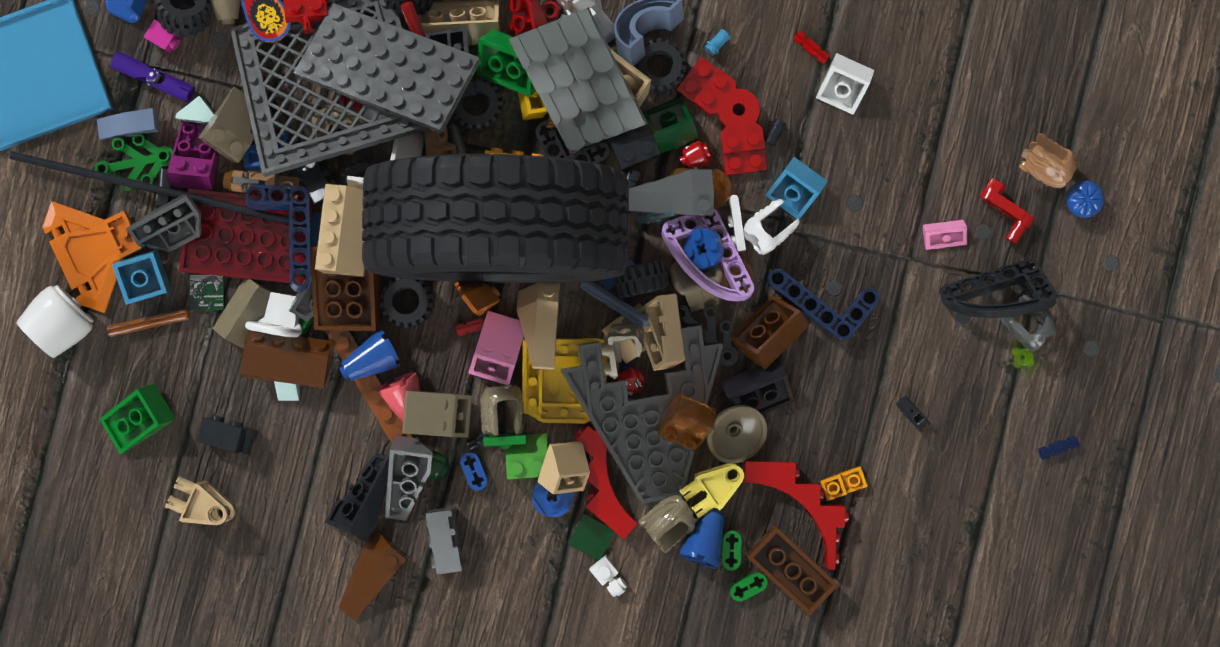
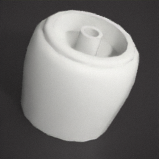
M56 285L49 286L41 291L16 323L39 348L50 357L55 358L82 340L92 330L94 320L88 313L80 309L82 305L74 297H71L63 288Z

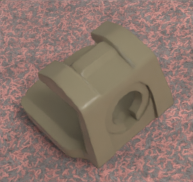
M612 324L609 333L603 336L604 343L601 344L602 356H607V363L604 364L606 376L610 375L613 379L618 377L619 363L622 362L619 341L634 339L637 357H640L644 334L639 325Z

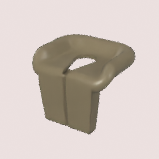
M677 261L670 266L669 274L673 285L679 294L685 295L691 312L719 304V297L699 286L682 269ZM719 264L714 268L704 271L700 270L715 283L720 284L722 282L723 273Z

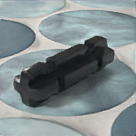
M498 424V434H505L506 429L503 424ZM481 433L476 438L473 437L467 440L468 448L472 451L478 448L479 445H484L483 437L485 434Z

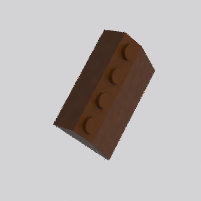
M311 246L314 330L376 331L382 327L380 275L366 270L364 277L322 273L315 269L318 246Z

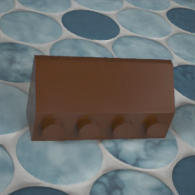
M249 330L244 344L240 377L324 388L334 358L333 341L302 336L285 337Z

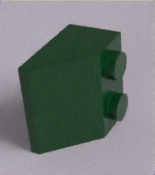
M681 97L643 112L660 153L671 151L674 148L699 139L694 120Z

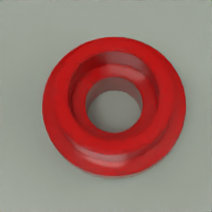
M547 1L541 5L547 22H553L559 18L560 7L556 2ZM548 9H553L554 13L552 15H548L546 11Z

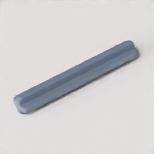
M581 282V289L636 325H639L641 328L648 325L649 317L595 282Z

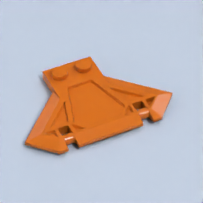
M51 201L42 228L45 234L52 232L54 239L49 241L71 289H79L81 295L76 297V300L82 306L106 313L117 281L112 264L122 261L124 258L144 249V247L137 245L126 229L133 223L127 211H122L105 220ZM63 227L65 233L62 234L59 228ZM87 283L90 284L92 288L91 290H88L86 286Z

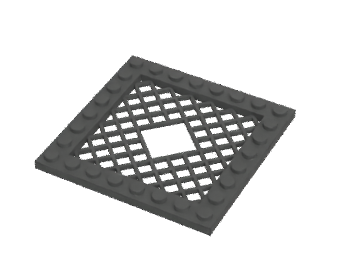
M326 0L327 12L332 4L335 3L362 14L367 12L373 15L375 19L378 18L380 21L402 28L399 14L396 13V10H391L384 0ZM323 20L312 22L313 34L308 41L300 38L304 32L303 23L291 22V29L287 36L293 38L292 42L288 47L280 44L282 40L271 43L273 46L268 53L260 49L264 42L254 36L248 23L230 28L260 167L264 177L429 130V128L350 98L351 100L345 108L338 104L343 96L342 94H338L335 100L331 101L301 86L304 81L303 79L299 78L296 83L289 80ZM297 41L305 44L300 53L293 50ZM277 47L285 50L280 59L272 55ZM259 53L265 56L262 62H260ZM289 53L297 56L292 65L284 61ZM269 59L277 62L272 71L264 67ZM281 65L290 68L284 77L276 73ZM263 71L269 74L266 80H264ZM273 77L281 80L276 89L268 85ZM285 83L294 86L288 95L280 91ZM267 89L273 92L270 98H268ZM297 89L306 92L301 101L293 98ZM277 95L286 98L280 107L272 103ZM310 95L318 98L313 107L305 104ZM289 101L298 104L293 113L285 110ZM322 101L331 105L326 113L317 110ZM355 101L364 105L358 114L350 110ZM271 107L278 110L274 117L272 115ZM302 107L310 110L305 120L297 116ZM335 107L343 111L338 120L330 116ZM367 108L376 111L371 120L363 117ZM281 113L290 116L285 125L276 122ZM314 113L323 117L317 126L309 122ZM347 113L356 117L351 126L342 122ZM380 114L387 117L384 119L377 120ZM294 119L302 123L297 132L289 128ZM327 119L335 123L330 132L322 129ZM359 120H362L367 123L360 126H356ZM306 125L315 129L309 138L301 134ZM275 126L281 128V131L278 135L276 133ZM339 126H342L346 129L336 132ZM286 131L294 135L289 144L281 141ZM318 132L325 134V136L315 138ZM298 137L305 140L304 142L294 144Z

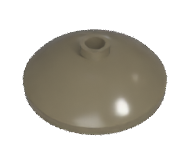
M746 405L729 407L719 413L711 422L707 432L708 448L714 457L722 462L739 463L753 457L763 446L767 436L766 421L761 413L753 407Z

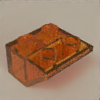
M679 394L669 405L657 436L695 451L715 429L716 409Z

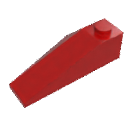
M510 0V10L513 12L512 24L509 23V30L512 31V37L548 24L538 0Z

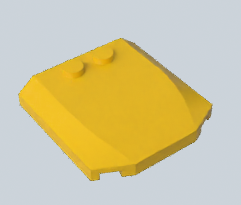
M524 338L522 367L523 413L536 418L542 423L585 424L589 422V417L561 373V369L580 366L578 344L598 341L600 342L601 349V344L604 343L603 339L556 338L554 370L532 368ZM601 351L604 379L606 383L604 364L607 363V356H602Z

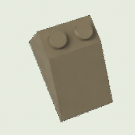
M233 87L198 137L233 163H239L254 140V135L250 133L251 121L245 94L236 87Z

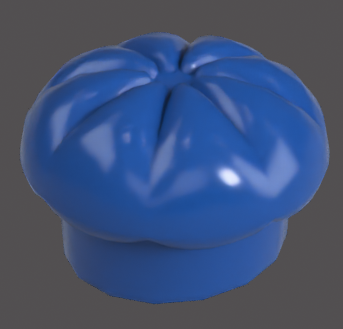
M1079 181L1069 189L1066 203L1071 213L1075 216L1090 218L1102 209L1104 193L1092 181Z

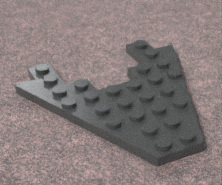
M701 325L681 328L685 360L683 361L684 369L664 373L667 391L665 394L628 400L626 380L605 383L600 342L598 341L578 344L580 366L561 369V373L641 504L662 501L671 495L683 496L679 490L686 485L723 349V343L721 342L704 345Z

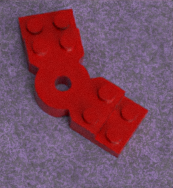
M701 57L676 91L708 116L718 115L720 123L725 127L720 134L725 176L766 171L763 129L756 123L760 113L757 98L745 89H736V83L733 78ZM735 106L742 107L744 114L741 116L735 115L733 108Z

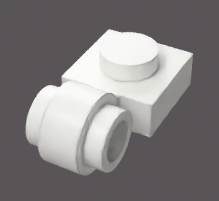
M606 555L590 567L589 570L602 586L609 582L607 589L613 597L620 596L626 591L625 589L628 587L626 582L621 577L618 579L615 577L619 570Z

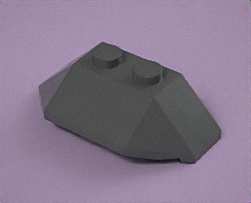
M183 194L153 210L126 229L138 246H147L152 249L170 252L201 236V212L188 194Z

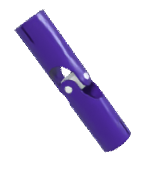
M120 51L114 55L111 61L112 69L136 80L146 82L149 86L181 101L189 103L194 96L195 86L158 69H151L145 63ZM160 75L164 76L165 80L158 84L160 82Z

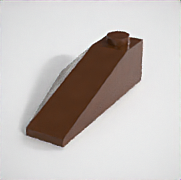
M379 530L364 545L339 605V608L354 621L409 558L406 553Z

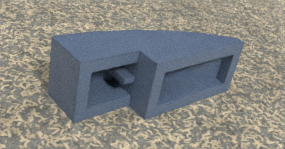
M153 108L97 119L99 140L132 137L137 133L143 134L160 131L158 112Z

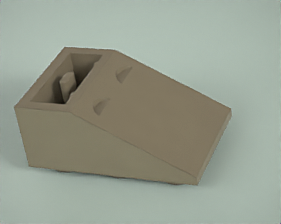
M406 391L402 433L468 438L472 396L454 393Z

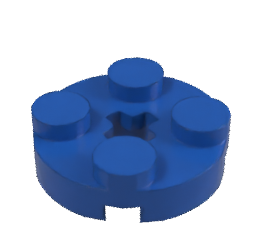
M696 228L686 238L683 251L699 270L704 271L714 268L720 263L724 247L721 246L720 240L722 239L717 232L706 228ZM705 244L707 251L706 253H701V246Z
M537 482L532 492V502L540 514L548 517H559L570 509L573 502V492L561 493L557 495V501H549L547 499L549 491Z

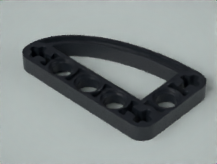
M1025 259L944 285L940 289V298L948 309L962 315L979 318H1002L1049 309L1056 304V291L1038 262L1033 259ZM1007 273H1012L1015 275L1012 278L1004 277V275ZM989 279L995 281L993 284L984 283V281ZM1035 281H1041L1043 282V285L1035 286L1032 283ZM1023 282L1034 298L1022 302L998 305H980L963 302ZM966 286L975 287V289L971 291H967L964 288Z

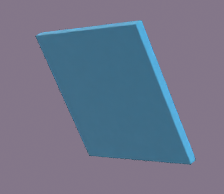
M46 0L0 17V151L114 110L74 0Z

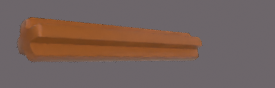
M181 309L107 326L108 336L113 337L189 320L190 315L188 309Z

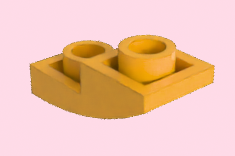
M861 466L820 481L827 501L868 487Z

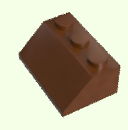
M772 295L730 336V339L751 361L766 370L808 328V325L800 310Z

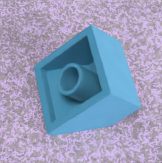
M793 157L765 196L771 201L782 199L784 203L780 207L796 219H800L820 194L827 180Z

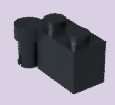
M213 414L212 417L203 418L197 442L233 453L251 454L253 441L257 438L258 430L244 427L243 422L231 420V423L224 421L225 417Z

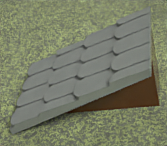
M589 7L509 39L523 68H525L536 92L542 99L554 125H556L570 152L647 124Z

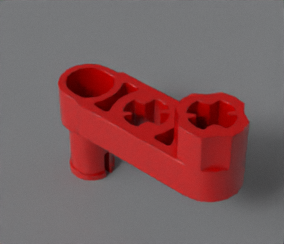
M991 178L979 197L1014 220L1015 224L1005 239L1017 245L1025 230H1029L1035 218L1003 197L1002 195L1007 188L1001 182Z

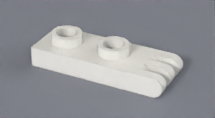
M732 195L729 198L730 215L727 216L728 226L733 229V236H730L737 252H744L746 247L739 198L737 195Z

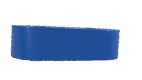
M467 452L460 461L470 487L477 491L482 490L488 483L486 472L479 456L474 452ZM467 456L476 459L473 463L475 470H472L470 465L465 464ZM474 472L477 473L479 478L483 477L482 486L473 484V480H475Z

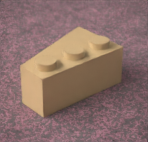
M677 295L657 296L638 309V311L649 317L648 325L641 328L644 334L643 342L654 371L674 368L685 360Z

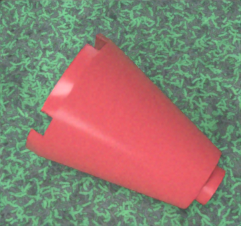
M416 372L394 378L395 381L390 384L386 382L378 388L381 397L402 423L406 391L421 392Z

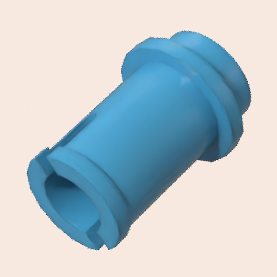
M721 29L710 42H706L704 48L710 55L714 56L719 53V49L731 37L725 30Z

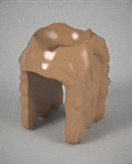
M1039 133L1036 136L1037 142H1030L1028 146L1030 149L1023 150L1021 156L1026 161H1022L1019 168L1031 174L1038 181H1042L1048 187L1063 188L1072 179L1078 161L1074 156V152L1063 148L1046 135Z

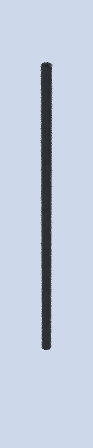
M13 151L9 155L11 160L173 198L188 194L194 203L288 224V216L274 212L254 210L244 205Z

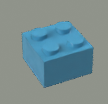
M158 250L112 264L126 305L164 294L171 290Z

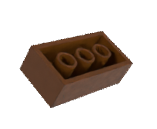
M775 525L746 554L753 564L809 616L838 586L826 572Z

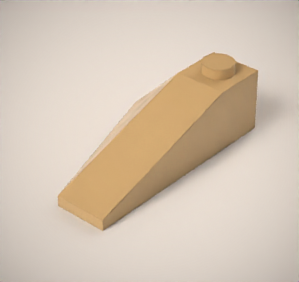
M536 283L518 291L517 314L527 344L532 368L554 370L560 283Z

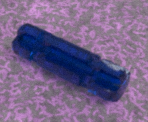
M1071 436L1066 441L1063 439L1049 444L1048 447H1041L1038 449L1039 457L1045 460L1050 458V455L1056 456L1067 452L1069 448L1071 450L1078 448L1079 441L1076 436Z

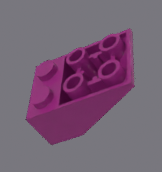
M181 122L167 170L172 187L213 191L218 175L220 153L198 138L207 124Z

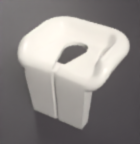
M271 292L265 316L258 322H246L245 328L278 336H300L302 327L299 324V317L289 312L296 296Z

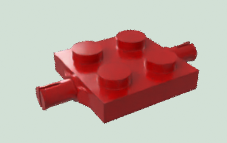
M283 0L286 23H303L304 33L308 34L307 27L309 28V34L313 32L312 22L324 20L325 16L328 15L326 0Z

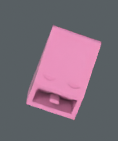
M487 311L469 374L505 385L510 384L524 337L520 320Z

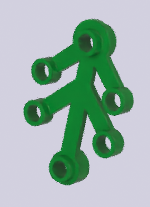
M137 133L132 137L133 144L138 147L143 146L153 153L152 155L144 156L127 145L125 140L115 138L112 141V147L117 151L126 153L133 159L114 163L100 161L95 165V171L99 172L100 167L105 165L106 170L103 173L113 175L114 171L134 167L128 179L137 180L148 164L154 163L149 174H144L140 181L145 182V179L150 177V184H155V178L159 174L160 169L169 166L173 149L168 146L157 147L149 142L144 135ZM138 137L143 139L140 144L136 142ZM118 141L122 142V146L120 148L116 147V143ZM162 153L167 154V158L164 160L161 159ZM120 185L121 189L127 192H130L134 189L130 187L126 189L124 186Z

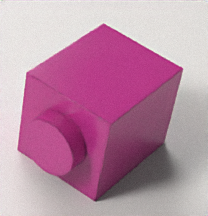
M154 19L144 38L171 54L173 50L178 48L181 36H175V33L169 34L167 29H163L161 23Z

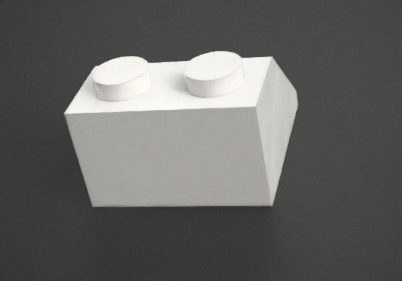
M836 53L816 98L854 115L871 82L874 70Z

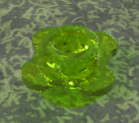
M1014 348L1012 350L1015 360L1013 362L1014 367L1033 366V351H1029L1027 348Z

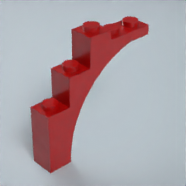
M589 425L586 428L582 426L575 434L577 437L575 442L580 441L583 443L584 450L593 457L592 460L587 458L590 470L588 481L598 489L597 492L593 490L585 499L588 502L586 507L625 539L638 522L625 510L613 491L607 472V447L596 429L594 430Z
M743 461V482L763 484L779 489L796 499L808 511L815 521L825 545L824 567L828 570H835L836 564H839V552H836V543L840 541V532L836 531V527L845 528V522L849 520V512L845 510V506L820 504V501L824 500V489L818 483H795V479H799V467H796L795 462Z

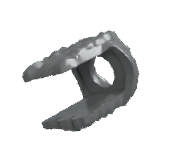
M1023 295L1019 298L1018 302L1031 300L1032 298ZM1046 310L1030 313L1040 322L1035 334H1030L1013 317L1000 318L1013 337L1021 342L1023 347L1033 352L1040 349L1041 345L1045 343L1046 337L1052 336L1057 331L1056 321Z

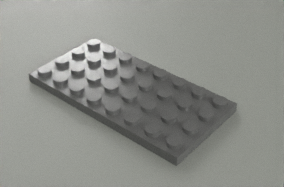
M333 3L328 11V15L325 16L293 73L298 78L442 133L481 60L475 55Z

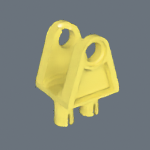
M726 463L695 473V480L679 491L684 495L686 501L700 491H706L707 497L694 507H691L694 512H697L695 513L697 517L701 518L711 509L717 508L721 510L743 482L744 472L737 464ZM735 469L737 476L734 479H728V472Z

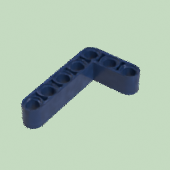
M253 185L249 187L246 192L245 203L250 209L288 210L289 283L294 291L302 292L306 290L311 279L309 193L307 189L301 186ZM257 194L261 199L254 201L250 198V195ZM280 195L282 200L275 201L271 196ZM300 195L304 200L297 202L293 196ZM300 215L304 218V221L297 222L293 217ZM300 235L305 241L301 243L296 242L294 237ZM302 256L305 262L297 263L294 257ZM302 276L306 282L298 284L294 278Z
M775 269L767 276V283L771 288L838 340L849 339L879 302L880 296L875 289L868 288L862 290L840 316L785 271ZM774 273L782 276L781 284L773 283L772 276ZM791 286L797 287L799 291L796 298L791 297L788 293V289ZM866 292L873 295L871 304L864 301ZM807 299H811L815 303L812 311L805 308V301ZM853 309L860 311V318L858 320H854L851 317ZM824 312H828L831 315V321L828 324L824 323L821 319V315ZM840 325L847 327L848 331L844 337L838 334V327Z

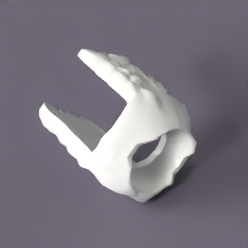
M782 199L773 201L769 206L760 209L759 212H756L753 217L748 219L744 226L743 233L745 239L751 242L754 249L760 255L768 254L774 250L789 234L794 232L800 223L799 219H797L774 238L764 231L761 221L784 203Z

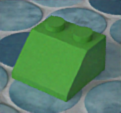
M547 433L528 434L526 444L512 445V448L506 449L507 480L539 477L548 450Z

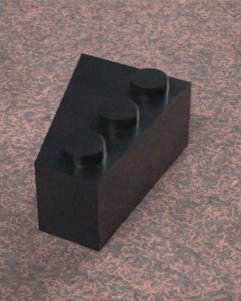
M322 160L298 167L297 170L300 174L298 177L303 186L307 187L310 199L315 205L323 207L325 184L338 185L326 162Z

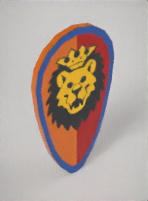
M241 0L247 23L257 39L263 42L274 43L287 36L291 29V22L286 23L284 4L281 0Z

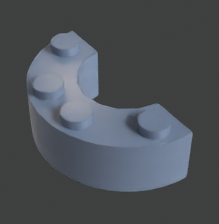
M637 0L625 7L619 13L614 23L618 55L632 66H635L645 56L642 35L656 29L672 31L684 20L682 0Z

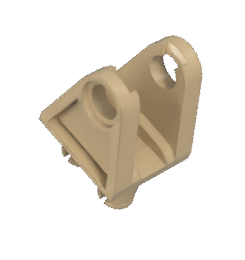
M181 476L177 478L176 482L178 483L174 484V488L190 494L188 501H182L171 495L167 500L169 503L165 505V508L180 513L179 521L186 523L220 525L233 519L236 513L234 504L208 481L194 483ZM219 509L222 510V512H223V517L220 516V514H219Z

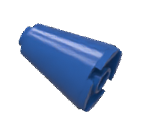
M381 329L375 332L341 362L342 367L339 369L345 379L349 378L350 381L401 366V363L395 362L399 358L389 339H384L381 336L384 334Z
M713 508L699 518L694 531L689 534L682 545L679 556L691 562L696 561L706 567L718 568L724 516L721 515L720 510Z

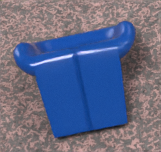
M105 0V5L110 14L130 23H136L139 21L148 0Z

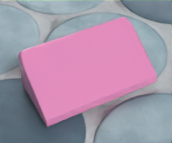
M964 220L923 225L925 249L967 245V225Z

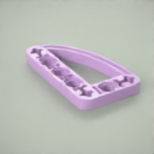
M715 209L713 210V215H708L713 217V227H711L710 220L705 219L706 215H684L670 220L663 225L661 235L665 244L682 269L699 286L709 293L729 301H744L752 296L754 284L719 213ZM690 220L695 223L696 227L693 229L706 228L722 233L721 246L724 249L730 250L732 256L729 258L722 257L719 264L732 289L723 287L709 279L684 253L677 241L688 237L693 230L685 226L684 223ZM668 228H670L672 231L675 230L674 235H672L671 232L667 233ZM737 267L740 269L741 274L738 276L732 275L729 269ZM741 283L744 288H748L747 293L744 290L740 291Z

